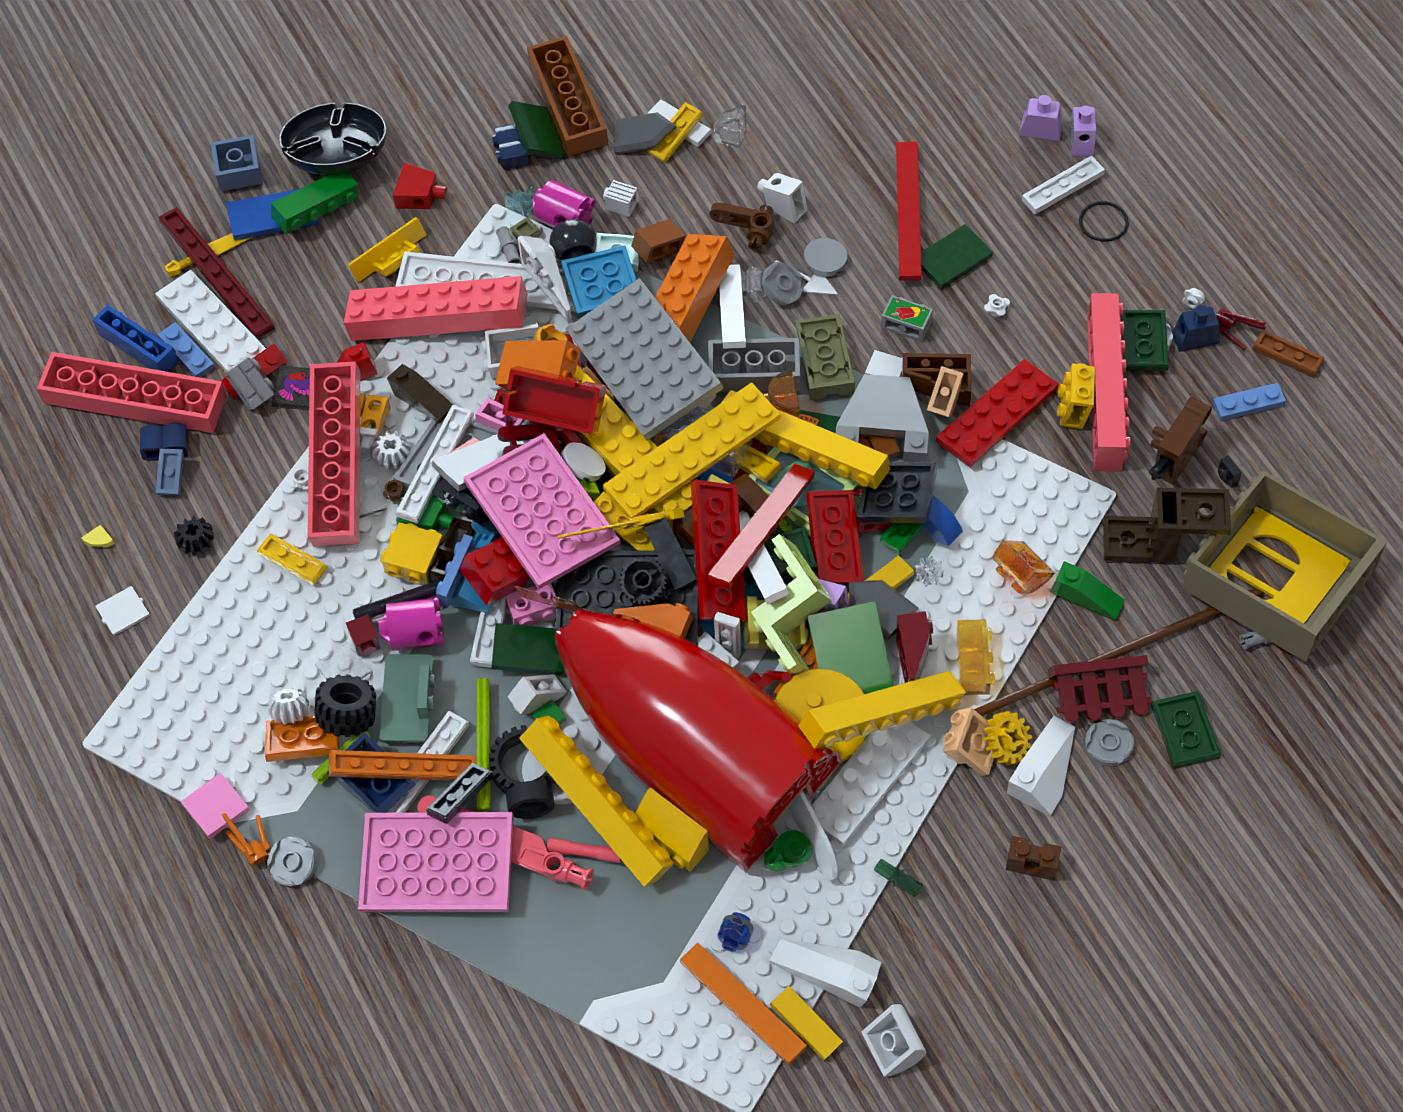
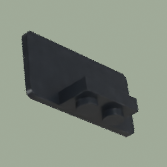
M443 478L432 490L433 496L447 504L450 508L457 510L495 535H501L469 488L458 492Z

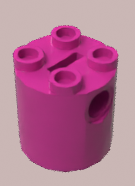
M550 180L543 188H539L533 197V216L536 220L553 228L569 219H581L591 225L593 217L590 215L596 200L558 181Z
M439 598L386 604V614L382 619H378L380 637L391 645L392 651L444 645L443 630H438L443 629L442 616L440 613H436L440 611Z

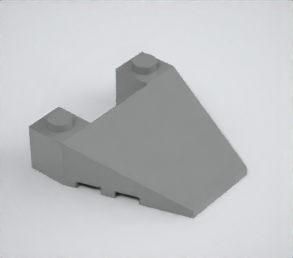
M864 374L836 425V434L857 443L859 442V434L905 438L903 462H926L929 432L910 377Z

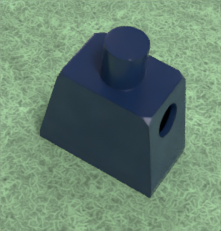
M1199 305L1195 310L1181 313L1172 332L1178 352L1220 344L1219 323L1212 307Z

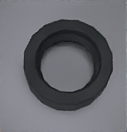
M528 781L519 783L511 787L506 793L508 812H512L515 818L533 819L551 812L555 805L552 787L545 782Z

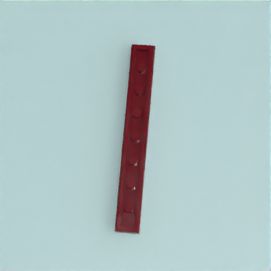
M177 207L158 217L159 222L256 339L275 329L272 321Z

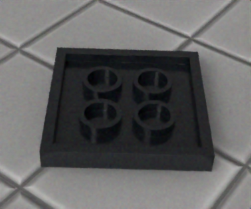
M889 462L890 470L876 490L863 486L857 514L858 523H928L938 467L936 462Z

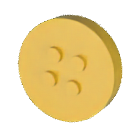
M813 669L802 672L786 682L777 694L775 701L801 721L810 709L864 695V693L853 680L844 674L828 669ZM860 735L847 742L840 741L832 745L841 754L843 761L840 764L848 761L858 751L866 736Z

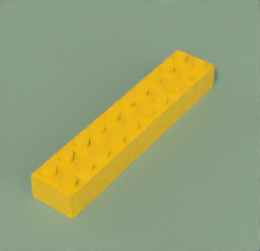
M577 365L574 379L582 380V383L586 381L595 383ZM606 394L598 431L592 435L574 431L587 446L595 450L602 457L605 467L612 472L614 477L657 448L650 439L646 440L633 421ZM691 481L648 511L653 514L682 507L683 511H686L692 507ZM667 520L672 531L675 533L673 520Z

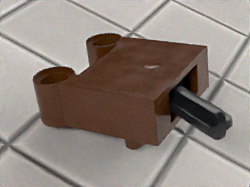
M1190 397L1168 431L1159 426L1154 427L1152 433L1160 437L1162 441L1154 438L1150 443L1151 447L1157 449L1155 465L1149 470L1152 480L1162 479L1172 485L1175 484L1207 434V429L1201 426L1207 421L1212 411L1211 406Z

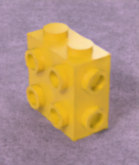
M1072 363L1069 372H1065L1063 384H1060L1058 388V397H1061V403H1059L1057 409V416L1060 417V426L1083 429L1094 405V366Z
M399 522L396 530H392L387 550L384 549L381 554L380 562L383 565L384 572L394 578H406L415 584H428L429 569L438 555V547L443 540V535L436 530H425L411 523L404 524Z

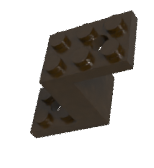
M1157 487L1151 517L1103 516L1104 561L1175 563L1181 534L1230 535L1229 489ZM1208 508L1212 513L1203 515L1199 509ZM1124 535H1129L1134 540L1131 542H1125L1121 539V537Z

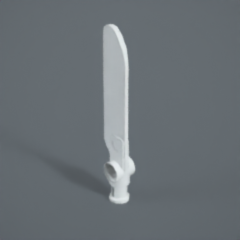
M802 790L788 808L800 831L810 840L812 854L827 881L835 880L838 873L833 849Z

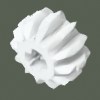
M386 431L384 437L378 435V441L373 442L372 455L379 466L384 465L386 470L393 466L397 470L398 465H402L410 454L411 446L404 435L399 436L397 431L390 435Z
M293 687L290 689L283 688L282 691H275L274 695L269 697L268 712L271 719L275 720V723L283 722L286 725L292 722L294 724V721H302L303 717L308 715L309 700L306 693L302 692V689L294 690Z

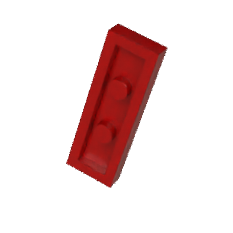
M274 343L253 357L261 367L259 372L263 378L287 363L286 358ZM226 377L220 380L232 400L239 397Z

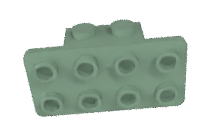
M389 654L386 656L379 733L381 742L425 743L427 741L430 710L434 709V696L431 695V690L435 688L436 681L435 674H433L432 655Z

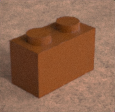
M667 219L636 230L631 247L648 263L679 252L683 245L685 234L671 219Z

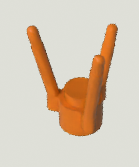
M223 813V819L234 833L233 835L231 831L227 830V836L243 853L249 864L256 866L267 860V851L271 847L267 842L260 815H256V822L262 843H258L257 840L247 843L227 814Z

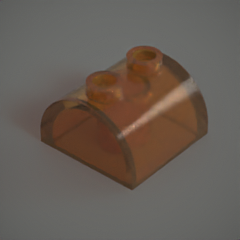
M792 370L779 373L770 381L768 393H763V395L776 409L799 418V404Z
M1003 540L993 555V560L998 564L996 571L1004 578L1009 576L1014 581L1011 584L1012 588L1020 594L1023 592L1027 594L1035 592L1055 574L1024 541Z

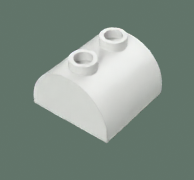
M901 1004L891 1005L861 1031L884 1077L905 1071L918 1063L926 1055V1050Z

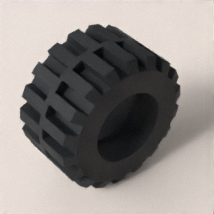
M346 674V676L335 675L334 678L329 677L326 679V682L322 681L319 684L315 694L314 716L318 726L321 729H325L326 733H333L334 736L338 737L340 735L350 737V735L357 736L360 735V732L368 731V727H372L374 724L376 692L373 685H369L367 680H361L359 676L352 677Z

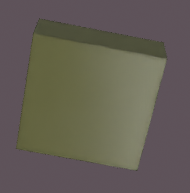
M528 217L510 228L511 234L517 240L520 236L537 238L541 235L539 228Z

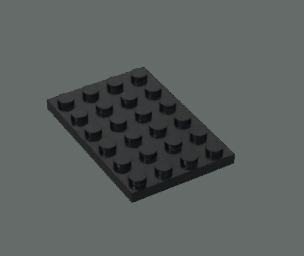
M655 550L606 551L558 578L557 597L573 601L582 609L614 615L615 609L637 607L629 602L621 592V585L619 584L621 580L619 577L622 576V566H626V562L629 563L630 559L635 560V558L640 559V557L644 559L645 557L653 558L660 563L661 561ZM683 550L697 578L695 550ZM644 579L641 583L645 586L648 584V581ZM697 581L677 592L671 582L670 593L666 594L667 598H664V602H659V604L675 606L676 603L690 608L689 612H691L694 618L685 639L698 646L699 603ZM559 599L561 602L574 605L571 602ZM556 607L555 634L561 627L565 628L571 621L570 618L574 613L573 611Z

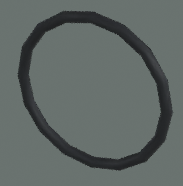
M1097 201L1087 205L1079 216V225L1084 234L1097 241L1118 239L1126 232L1129 225L1128 216L1124 209L1108 201ZM1099 204L1113 206L1120 210L1125 217L1124 229L1117 236L1111 238L1095 237L1087 232L1083 226L1082 217L1085 211Z

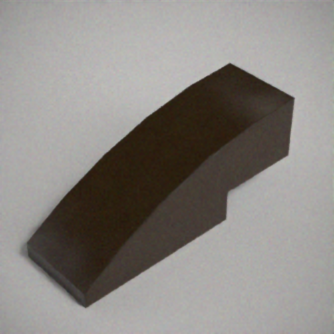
M459 518L454 519L438 547V555L429 569V583L437 580L443 582L446 576L445 569L449 561L452 562L455 556L454 549L457 542H461L464 534L472 537L475 535V531L471 526L472 522Z

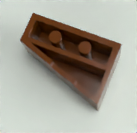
M903 353L902 377H910L914 391L932 396L941 366L964 373L956 403L970 407L971 354Z

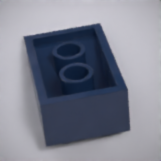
M365 732L345 750L384 752ZM334 777L349 793L373 813H387L416 785L412 779Z

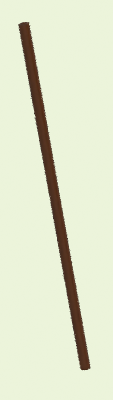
M1257 588L1249 590V592L1258 597L1265 594ZM1214 607L1207 608L1087 661L1118 658L1222 612ZM1047 677L974 710L981 716H984L1049 688L1057 680L1056 678L1049 679Z

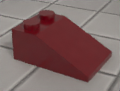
M926 611L897 615L896 643L904 683L920 679L928 656L929 645H932L931 634H933L932 620H927Z

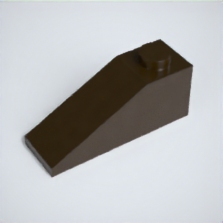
M401 364L387 377L394 396L439 423L446 418L453 404L418 372Z

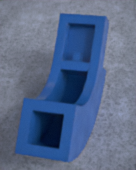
M933 495L928 523L921 524L929 533L932 541L950 546L963 530L953 513Z

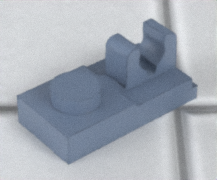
M160 449L155 492L157 495L180 496L184 459L183 450Z

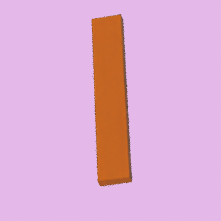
M330 750L329 776L454 781L471 763L476 764V756Z
M696 943L680 959V963L788 1066L807 1048V1045L699 943Z

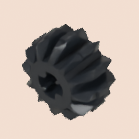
M193 515L190 521L184 518V524H177V531L174 532L175 543L179 549H182L183 553L188 554L191 552L195 556L197 551L204 553L205 547L211 548V541L214 540L213 528L211 524L206 523L203 517L197 520Z

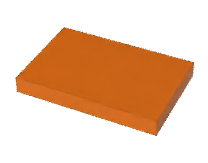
M314 715L305 716L302 721H294V724L290 722L284 725L283 722L275 723V720L266 721V762L329 755L330 750H339V737L334 736L333 733L328 734L325 732V729H321L318 723H316Z

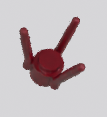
M1223 308L1216 315L1219 323V332L1228 337L1242 350H1245L1246 346L1228 332V328L1232 330L1236 322H1240L1263 330L1266 329L1264 321L1232 313Z

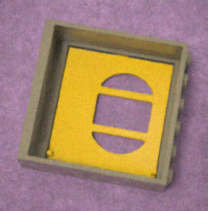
M1263 470L1258 477L1254 476L1247 487L1248 490L1246 492L1242 491L1235 501L1236 505L1234 507L1230 506V535L1211 534L1209 538L1204 537L1199 545V551L1191 553L1186 562L1189 566L1182 575V578L1185 579L1182 589L1307 662L1377 569L1387 541ZM1270 537L1286 543L1296 553L1299 565L1256 541L1255 538ZM1245 546H1250L1294 572L1281 591L1275 590L1232 564ZM1227 572L1272 597V599L1263 600L1230 581L1227 577Z

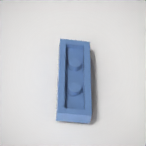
M176 322L158 333L159 339L175 349L176 358L194 377L202 378L215 369L214 363Z
M1274 383L1213 398L1212 404L1221 422L1285 406L1286 400L1279 384Z
M464 534L461 542L458 541L455 546V556L452 562L449 561L445 569L446 576L443 582L440 581L436 589L440 605L450 606L463 576L460 571L466 555L475 549L472 536Z

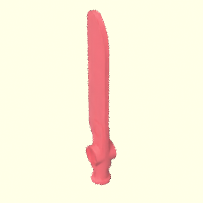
M429 795L422 797L417 805L418 812L427 813L426 809L437 797ZM463 807L459 812H474V811L469 810V809H466V808ZM513 826L511 863L547 876L553 882H572L581 886L583 890L590 886L594 874L593 869H584L576 866L575 862L563 858L558 852L549 853L540 836ZM561 864L557 870H550L552 865Z

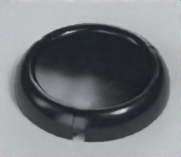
M336 103L323 104L306 109L292 117L283 126L279 142L283 154L297 168L320 175L342 174L365 166L380 153L386 140V124L379 113L363 105L343 103V108L337 109Z

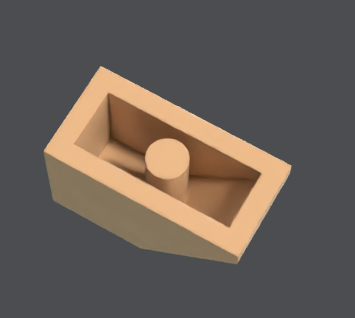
M941 366L927 408L928 411L948 418L952 417L964 373Z

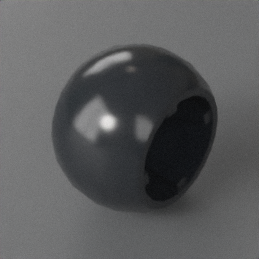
M569 219L554 227L549 243L556 253L555 258L561 262V260L595 253L597 237L594 229L584 220Z

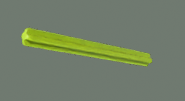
M479 678L476 681L477 765L490 771V683L487 678ZM490 781L477 793V810L479 812H489L491 809Z

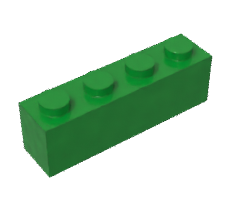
M348 173L327 175L272 202L271 218L286 234L293 230H298L301 226L311 221H316L319 217L329 212H334L337 208L358 199V183Z

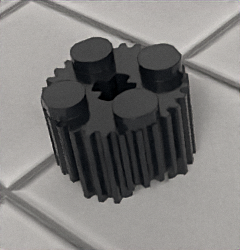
M640 557V559H630L629 563L626 562V566H622L623 572L621 571L622 576L619 577L621 580L619 584L621 585V592L629 602L637 607L659 605V602H664L663 599L667 598L666 594L670 593L671 582L667 571L660 562L653 558L645 557L644 559ZM644 579L648 581V584L645 586L641 583Z

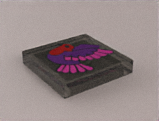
M280 365L274 395L271 400L272 407L309 410L310 368Z

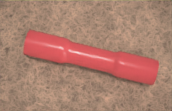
M548 838V852H558L563 855L572 854L621 863V859L610 846H596L576 843L570 840Z

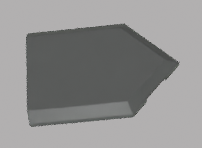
M658 112L617 119L613 145L614 153L617 155L656 148L661 143V139L668 132H673L677 127Z
M883 580L849 582L850 605L854 606L875 601L882 635L887 641L896 633L897 615L915 613L919 608Z

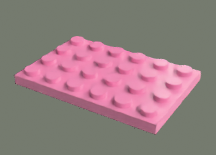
M544 433L464 476L465 484L538 589L620 544V539L612 528L566 538H557V536L608 526L609 523Z
M458 812L447 824L427 815V813H365L358 910L360 912H509L513 813Z

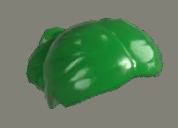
M788 830L781 834L775 840L773 847L764 853L765 866L773 872H780L787 867L801 866L811 857L812 844L804 833L798 830Z

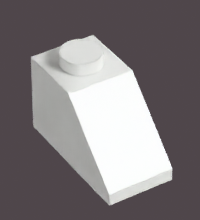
M554 674L526 676L521 678L508 695V698L515 710L520 714H530L550 700L555 702L564 696L567 691Z

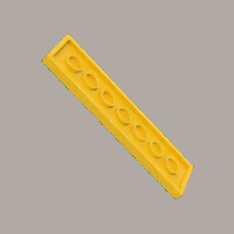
M751 382L603 484V489L628 518L641 516L781 419V414Z

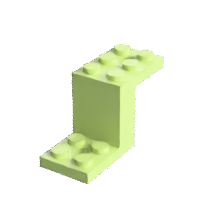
M779 534L772 539L776 546L774 551L781 560L787 562L789 566L786 569L794 580L786 585L789 592L787 596L770 604H767L765 601L751 613L755 618L753 621L755 627L767 636L768 639L765 641L773 652L777 651L781 657L778 659L780 665L784 670H790L793 675H798L810 669L787 634L808 619L807 616L818 612L830 603L832 599L796 545Z

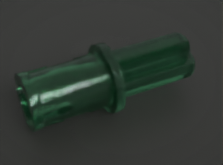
M880 859L874 868L876 873L892 882L893 887L898 886L914 898L923 885L904 873V869L899 870L883 859Z

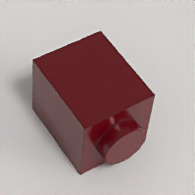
M368 614L346 622L358 657L370 655L381 648Z

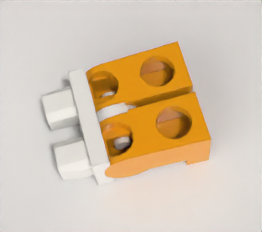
M360 393L361 453L371 454L373 442L378 441V435H382L386 417L389 416L391 410L388 397L368 394L366 398L365 394Z

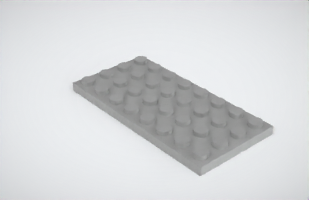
M640 278L566 328L574 342L580 347L582 353L646 440H649L724 388Z

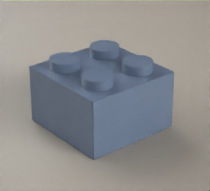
M253 135L211 142L215 174L220 191L263 184L258 151Z

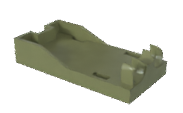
M840 314L795 320L810 400L826 398V395L839 393V396L854 394L855 381ZM837 333L841 334L840 339L837 338Z

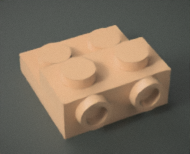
M973 708L960 709L951 716L950 721L953 724L950 732L943 738V743L945 744L943 752L958 764L966 763L981 776L988 775L994 759L991 758L992 750L986 751L989 743L983 741V738L988 737L984 728L990 726L987 720Z

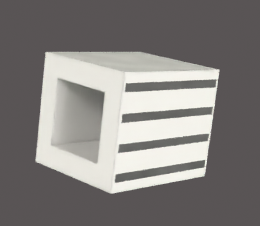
M613 180L610 187H607L603 194L606 210L630 217L638 202L637 187Z

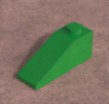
M1066 561L1063 562L1050 590L1055 595L1116 621L1124 602L1122 597L1089 572Z

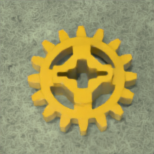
M1010 711L994 714L993 719L987 721L990 727L984 728L988 737L983 738V741L989 743L986 751L992 750L991 758H998L999 764L1006 763V765L1021 762L1027 754L1026 749L1032 747L1028 743V740L1032 739V735L1027 734L1030 726L1024 727L1025 719H1018V713L1010 714Z

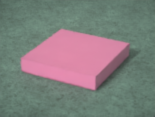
M221 773L180 801L209 839L228 826L222 817L223 813H226L230 820L234 822L250 810L248 805Z

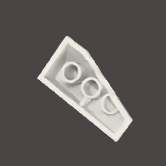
M518 237L521 264L568 324L571 323V309L556 263V253L551 245L547 246L541 238Z
M1053 716L1010 778L1007 794L1051 816L1063 795L1075 726Z
M782 938L779 939L769 962L859 1008L867 1001L881 965L880 961L857 950Z

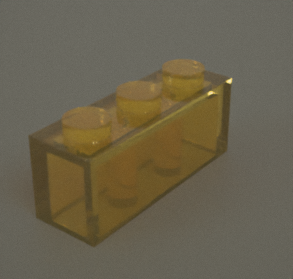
M986 619L957 620L956 636L960 685L966 691L965 695H990V687L995 685V673L990 671V664H993V649L988 650V643L992 642L991 628H987Z

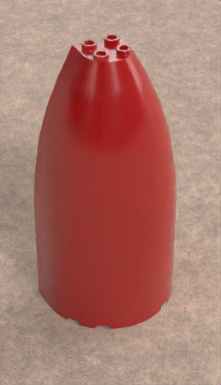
M576 610L570 618L571 621L565 628L561 627L556 632L554 638L557 640L556 647L568 680L582 709L597 733L626 769L647 790L651 787L708 831V842L746 873L777 838L778 834L773 823L802 790L810 798L815 794L843 761L841 754L832 746L814 748L798 727L801 722L799 719L736 669L683 637L649 623L616 615Z

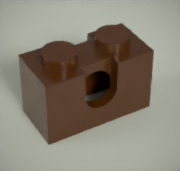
M1012 836L1006 870L1055 881L1062 847L1044 843V847L1029 844L1030 839ZM1034 861L1037 862L1040 866L1036 868L1027 866L1025 862Z

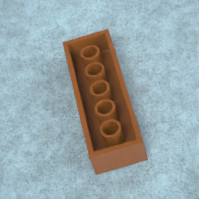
M563 36L527 47L529 65L567 156L608 145L607 128L568 37Z

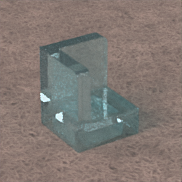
M529 186L525 193L518 189L514 194L507 191L504 194L506 208L526 217L533 207L534 188Z

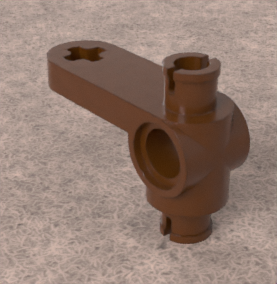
M714 203L711 206L709 216L714 221L749 228L747 238L750 242L748 247L753 251L755 246H757L756 251H760L762 245L767 244L772 236L774 224L772 214L774 210L771 206H767L766 210V205H761L759 210L725 203Z

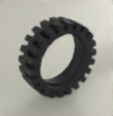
M521 725L519 730H517L516 726L512 727L510 733L506 730L502 733V738L498 736L495 740V745L492 744L491 753H489L490 771L496 786L501 788L505 794L511 787L524 783L512 780L506 776L502 769V760L504 754L510 748L523 743L519 738L527 730L526 725ZM547 771L542 776L532 780L545 782L552 788V784H556Z

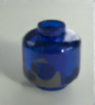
M733 912L732 915L724 917L717 933V938L725 950L736 952V950H743L748 946L754 931L749 917L738 912Z

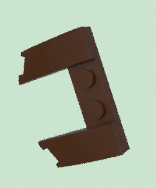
M746 473L730 482V484L737 485L739 512L744 510L750 517H753L769 496ZM692 507L684 511L685 517L673 519L674 531L695 549ZM777 527L772 532V536L776 533Z

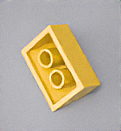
M650 787L635 812L638 821L653 834L654 840L669 853L671 860L678 868L683 869L684 867L691 872L709 852L708 831Z

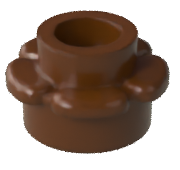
M391 480L386 483L385 491L383 492L387 500L390 499L392 502L400 501L401 497L405 496L406 489L400 481Z

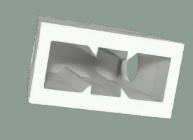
M775 173L768 181L765 179L759 181L757 189L764 193L766 205L771 206L774 212L795 224L808 210L802 181L779 173Z

